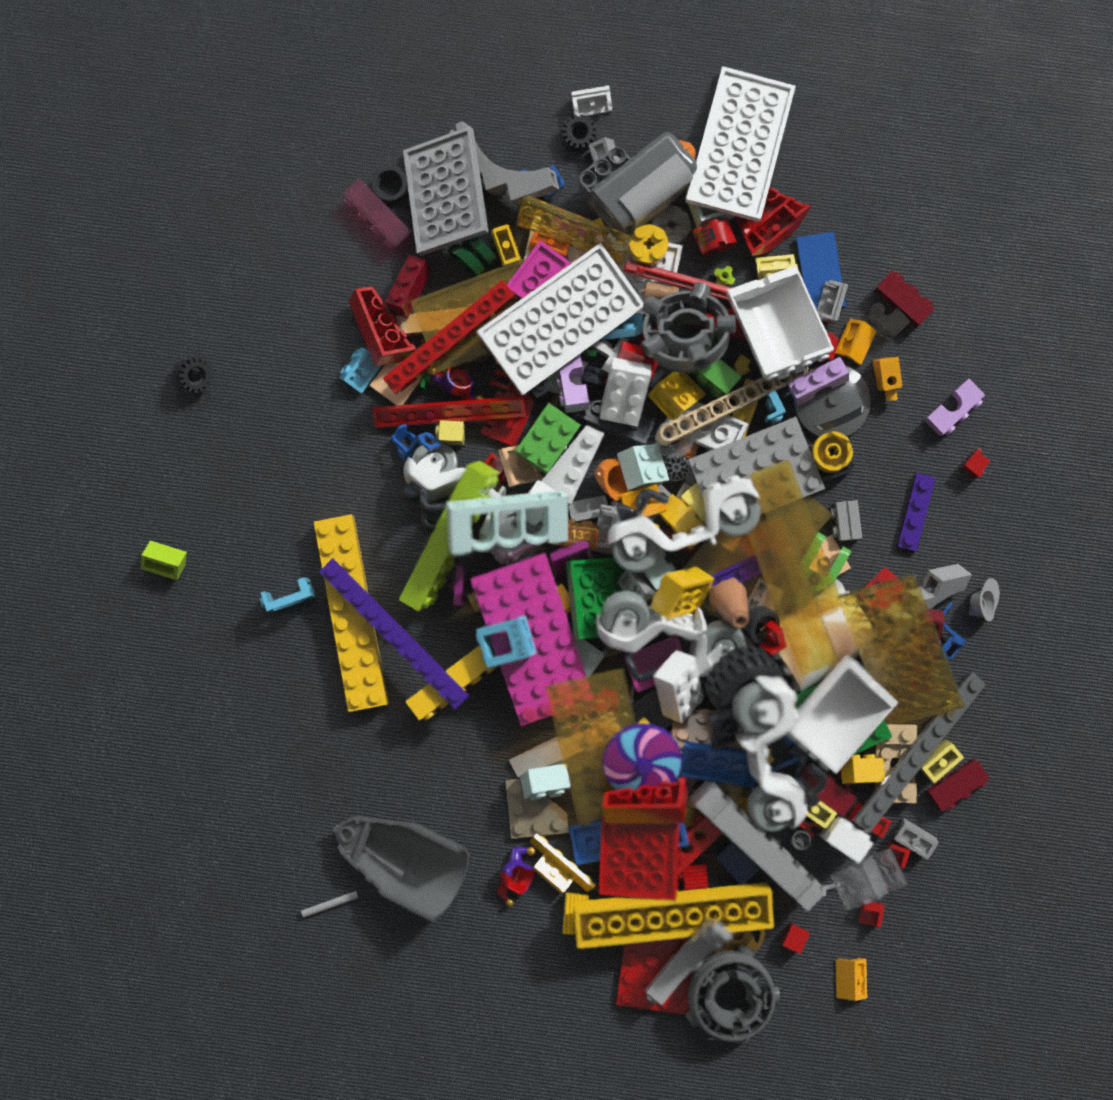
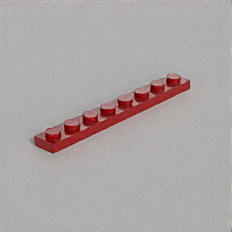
M524 396L373 407L372 413L375 428L403 424L440 423V421L460 422L526 417Z

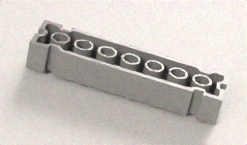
M705 781L690 796L695 806L809 911L824 895L821 890L823 886L819 883L818 879L811 873L809 874L799 861L793 862L794 859L791 857V854L784 847L780 849V845L770 834L766 836L767 833L763 829L758 827L755 822L752 823L753 820L742 808L738 810L736 802L729 795L724 797L722 789L714 781L712 783Z

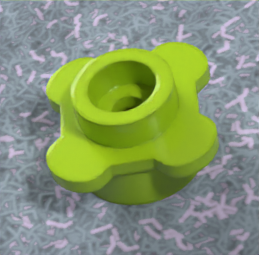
M727 266L725 269L717 268L714 271L717 280L716 284L724 286L732 285L735 282V279L732 277L733 269L730 266Z

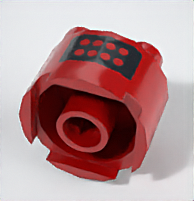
M728 218L720 221L714 219L709 221L706 227L701 226L693 229L701 256L713 255V252L716 251L722 252L737 243Z

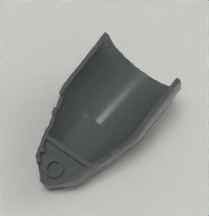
M354 816L333 828V833H336L339 842V852L366 876L365 879L368 882H372L379 889L378 892L382 896L431 921L436 920L447 910L463 883L469 865L470 854L468 849L418 823Z

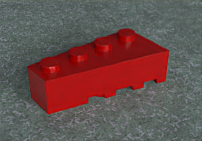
M372 286L355 289L348 301L375 367L404 361L416 351L415 346L406 339V333L399 329L395 323L396 319L385 309L386 305Z
M685 777L678 778V781L671 783L668 780L660 782L661 785L650 787L648 784L641 785L640 788L635 790L625 788L605 792L602 809L606 823H684L688 796Z

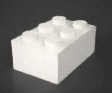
M618 358L612 359L600 408V419L638 427L651 377V365Z
M676 650L654 675L663 716L683 723L691 715L694 708L702 702L704 697L696 658Z
M839 816L831 821L827 829L823 827L818 834L858 863L862 861L873 844L869 841L870 836L853 827L851 823Z

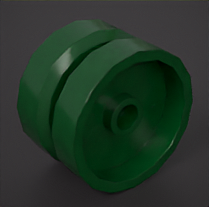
M477 237L460 242L462 245L459 243L451 245L447 250L448 253L463 269L476 278H479L485 271L482 263L490 265L496 259L495 254Z

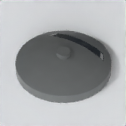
M822 365L816 366V367L812 368L810 371H812V370H814V369H816V368H818V367H820V366H822ZM846 366L849 372L848 382L834 389L830 386L825 387L815 394L814 399L799 406L793 400L796 417L809 433L820 437L825 433L839 432L847 437L857 431L865 422L870 410V392L864 379L852 368Z

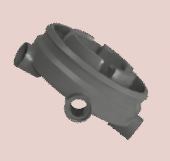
M702 282L695 283L692 291L675 292L660 300L649 296L643 304V311L647 314L643 323L645 341L641 343V346L649 358L652 357L666 369L676 372L703 370L717 362L725 353L730 333H736L735 315H728L723 304L709 295L710 287ZM707 313L717 319V328L714 327L713 317L709 318L706 315ZM672 321L676 328L683 325L701 327L705 323L707 330H701L693 338L681 339L669 331L668 325ZM715 337H718L719 344L714 348ZM668 347H669L670 350H671V356H668V355H667V354H669V352H670L669 349H668Z
M739 945L737 951H723L709 956L704 961L701 960L689 972L692 974L687 988L689 1011L684 1014L693 1028L700 1026L706 1033L717 1039L741 1044L749 1041L751 1037L758 1034L767 1025L774 1012L775 1004L779 1003L780 992L779 987L774 986L768 971L754 958L755 950ZM734 962L739 968L754 972L756 968L758 971L751 976L740 970H726L718 973L714 969L723 964ZM763 975L768 986L759 987L756 981ZM729 978L741 981L746 989L745 999L750 1005L744 1012L739 1008L734 1010L722 1009L715 1002L716 989L721 984L729 981ZM700 985L707 988L705 993L706 1009L715 1021L712 1029L708 1027L712 1023L701 1006L697 1005V994ZM761 1007H763L765 1011L762 1014V1016L759 1017L758 1015L760 1013ZM756 1019L757 1022L750 1027L749 1024ZM720 1026L730 1028L731 1033L717 1031L720 1029Z

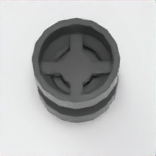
M796 829L790 835V843L798 850H806L811 844V837L804 830Z

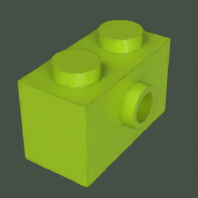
M150 541L141 555L140 569L178 580L186 565L187 552Z

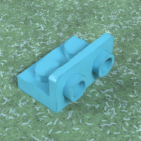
M642 314L632 315L603 336L601 340L642 334L644 323Z
M361 347L353 353L352 361L349 365H345L340 372L342 374L340 379L360 393L364 391L381 367H375L370 352Z
M776 391L768 394L765 402L769 413H773L768 415L764 421L766 424L770 422L771 425L781 421L786 412Z

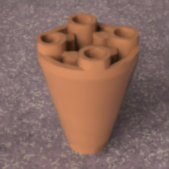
M729 578L709 589V603L713 610L736 628L746 626L749 618L747 592L742 583L735 578Z

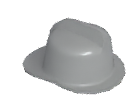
M994 578L986 580L982 590L971 595L969 614L971 616L984 617L986 621L993 620L1000 597L999 585Z

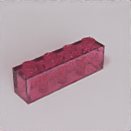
M360 178L343 192L345 204L350 209L354 207L358 211L357 216L364 223L367 221L371 225L370 229L376 236L380 234L384 238L383 243L390 250L394 248L398 251L413 237L410 229Z

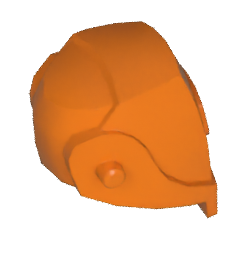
M606 459L598 465L594 472L595 479L600 488L615 501L621 500V494L632 491L627 490L619 459Z

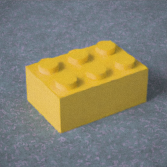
M699 567L667 573L661 578L659 589L653 595V602L650 607L667 620L695 613L696 607L701 609L714 578Z

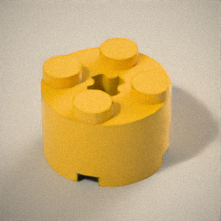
M643 225L636 228L630 238L629 254L635 262L656 266L665 258L668 249V239L665 231L655 225ZM647 243H650V245H651V248H650V249H647V246H646Z
M829 432L823 434L814 442L811 448V455L819 470L826 473H834L848 465L852 459L853 449L849 439L844 434ZM832 448L834 449L833 453L836 455L830 456L828 451Z

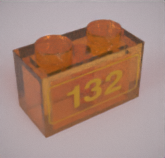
M568 519V541L555 544L554 546L570 547L575 542L586 540L590 549H598L599 526L592 525V521L575 523V519Z

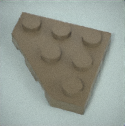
M521 779L506 780L511 839L532 837L536 834L542 836L569 833L567 812L547 796L536 801H531L530 798L524 799Z

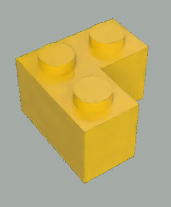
M673 494L669 496L670 499L666 505L667 510L658 513L676 534L679 532L690 533L692 532L691 528L699 525L706 527L699 518L696 519L695 515L697 513L690 505L688 506L681 497L678 499ZM700 541L687 545L686 547L691 549Z

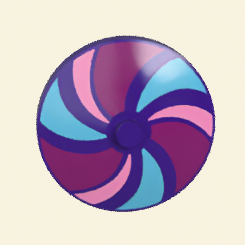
M634 724L621 729L608 741L603 753L604 773L608 782L615 790L625 788L635 790L640 788L641 785L648 784L649 787L661 785L660 782L667 780L669 783L675 782L682 767V757L677 741L665 729L652 724Z

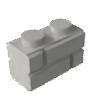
M858 500L833 503V507L830 508V517L835 521V526L832 527V534L834 538H837V542L862 539Z

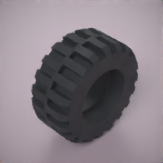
M742 646L738 647L737 650L732 649L728 651L727 655H722L719 658L720 660L713 664L712 671H709L707 675L708 680H706L705 687L706 694L718 712H722L733 707L736 696L742 690L737 689L745 681L752 678L748 684L751 685L760 683L756 679V677L760 676L780 677L783 681L784 677L781 669L763 649L755 648V646H747V648Z

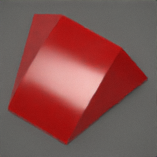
M769 186L760 222L738 216L734 217L752 256L769 253L797 230L811 206L808 204L804 205L793 197H787Z

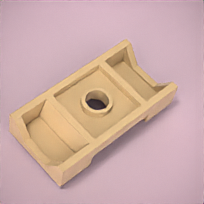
M887 724L893 737L875 745V758H883L885 778L893 769L890 765L891 759L897 757L900 760L916 740L917 725ZM915 776L893 803H916L917 783H915ZM875 782V790L882 782Z

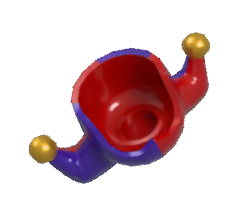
M435 367L428 370L429 374H431L432 382L443 386L449 394L459 396L462 400L483 399L481 395L475 397L471 389L474 381L471 380L465 370L449 367L444 374L436 373Z
M534 847L512 848L509 862L501 870V882L497 894L506 902L508 907L514 904V901L509 898L508 892L512 891L523 895L533 881L535 870L522 861V855L526 853L529 855L535 854Z

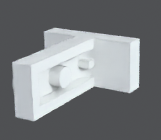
M620 338L614 349L605 340H598L590 346V348L597 350L598 353L608 358L602 370L609 373L612 359L617 357L622 341L628 343L627 339Z

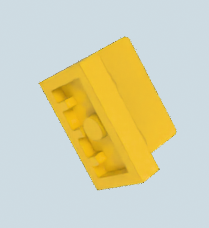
M674 371L658 382L648 397L671 421L680 418L688 408L702 399L705 393L686 372Z

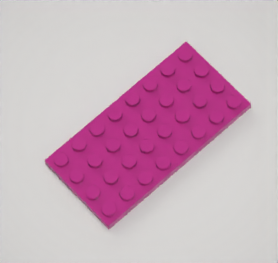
M545 553L470 579L486 626L526 616L537 653L526 658L500 664L521 726L595 700ZM507 631L489 634L497 656L512 653L513 649Z

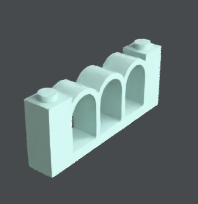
M562 490L446 503L448 548L452 554L458 556L472 552V548L481 551L490 549L496 542L503 547L511 548L517 546L523 539L531 544H541L546 540L551 544H561L564 541H568L567 496ZM543 507V527L537 533H526L525 509ZM517 510V527L515 532L508 537L499 536L498 512ZM490 513L489 534L481 540L472 539L471 514Z

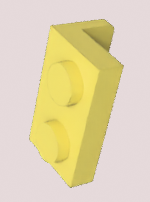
M794 254L756 258L758 280L797 266Z

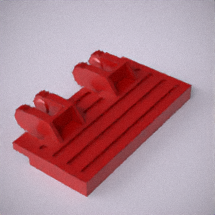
M495 370L494 373L497 376L510 380L504 371ZM491 380L490 384L506 391V394L497 391L495 398L524 396L526 417L494 419V421L489 419L477 420L492 426V429L483 426L481 434L509 446H517L534 402L527 392L521 395L511 380L508 386L496 380Z

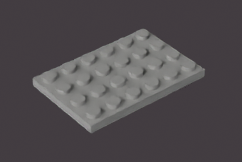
M469 126L403 150L417 254L421 256L488 233L473 128Z
M797 417L688 460L703 499V491L707 489L709 484L715 482L723 484L726 482V478L735 475L739 476V478H749L753 488L760 497V499L755 498L759 504L760 514L825 489Z

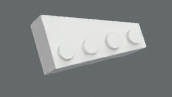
M587 425L541 482L555 491L562 490L567 496V502L571 504L605 433Z

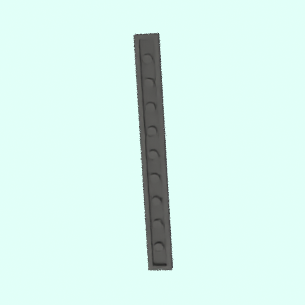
M968 672L852 819L866 833L871 832L984 688L986 683L974 672Z

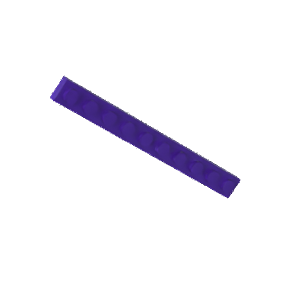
M334 558L319 571L454 709H457L470 696Z

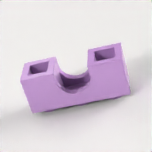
M579 354L557 370L559 375L556 378L557 388L562 391V395H559L561 407L564 406L565 413L588 410L589 407L586 384L575 385L569 380L573 376L582 375V362Z
M841 357L788 382L789 392L796 405L799 406L814 399L815 394L825 387L830 386L834 389L848 382L849 372Z
M970 379L966 380L951 394L958 403L956 411H948L940 405L924 420L939 436L943 434L949 435L955 429L953 425L958 420L960 422L965 420L969 416L967 412L971 408L975 410L983 402L981 398L985 394Z

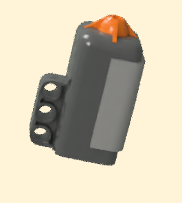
M669 132L659 135L632 158L622 148L615 147L581 173L578 188L587 198V205L598 219L601 218L604 226L612 236L620 240L627 233L629 235L633 234L636 228L646 224L688 189L693 180V175L697 171L696 151L692 144L679 141ZM617 156L621 161L616 162L612 157ZM602 167L606 172L600 173L597 168ZM589 179L592 182V184L587 185L583 182V180Z

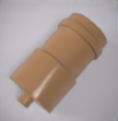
M647 282L646 289L642 288L641 293L645 294L644 301L649 296L660 300L669 294L679 292V288Z

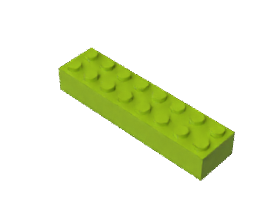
M481 461L467 465L449 502L490 498L488 494L491 488L494 489L497 485L499 472ZM447 507L399 598L400 601L417 611L424 608L427 609L429 605L435 604L439 597L437 594L439 589H442L447 582V578H445L447 573L451 572L456 564L454 560L457 555L452 554L448 548ZM471 514V527L474 522L478 521L481 514Z

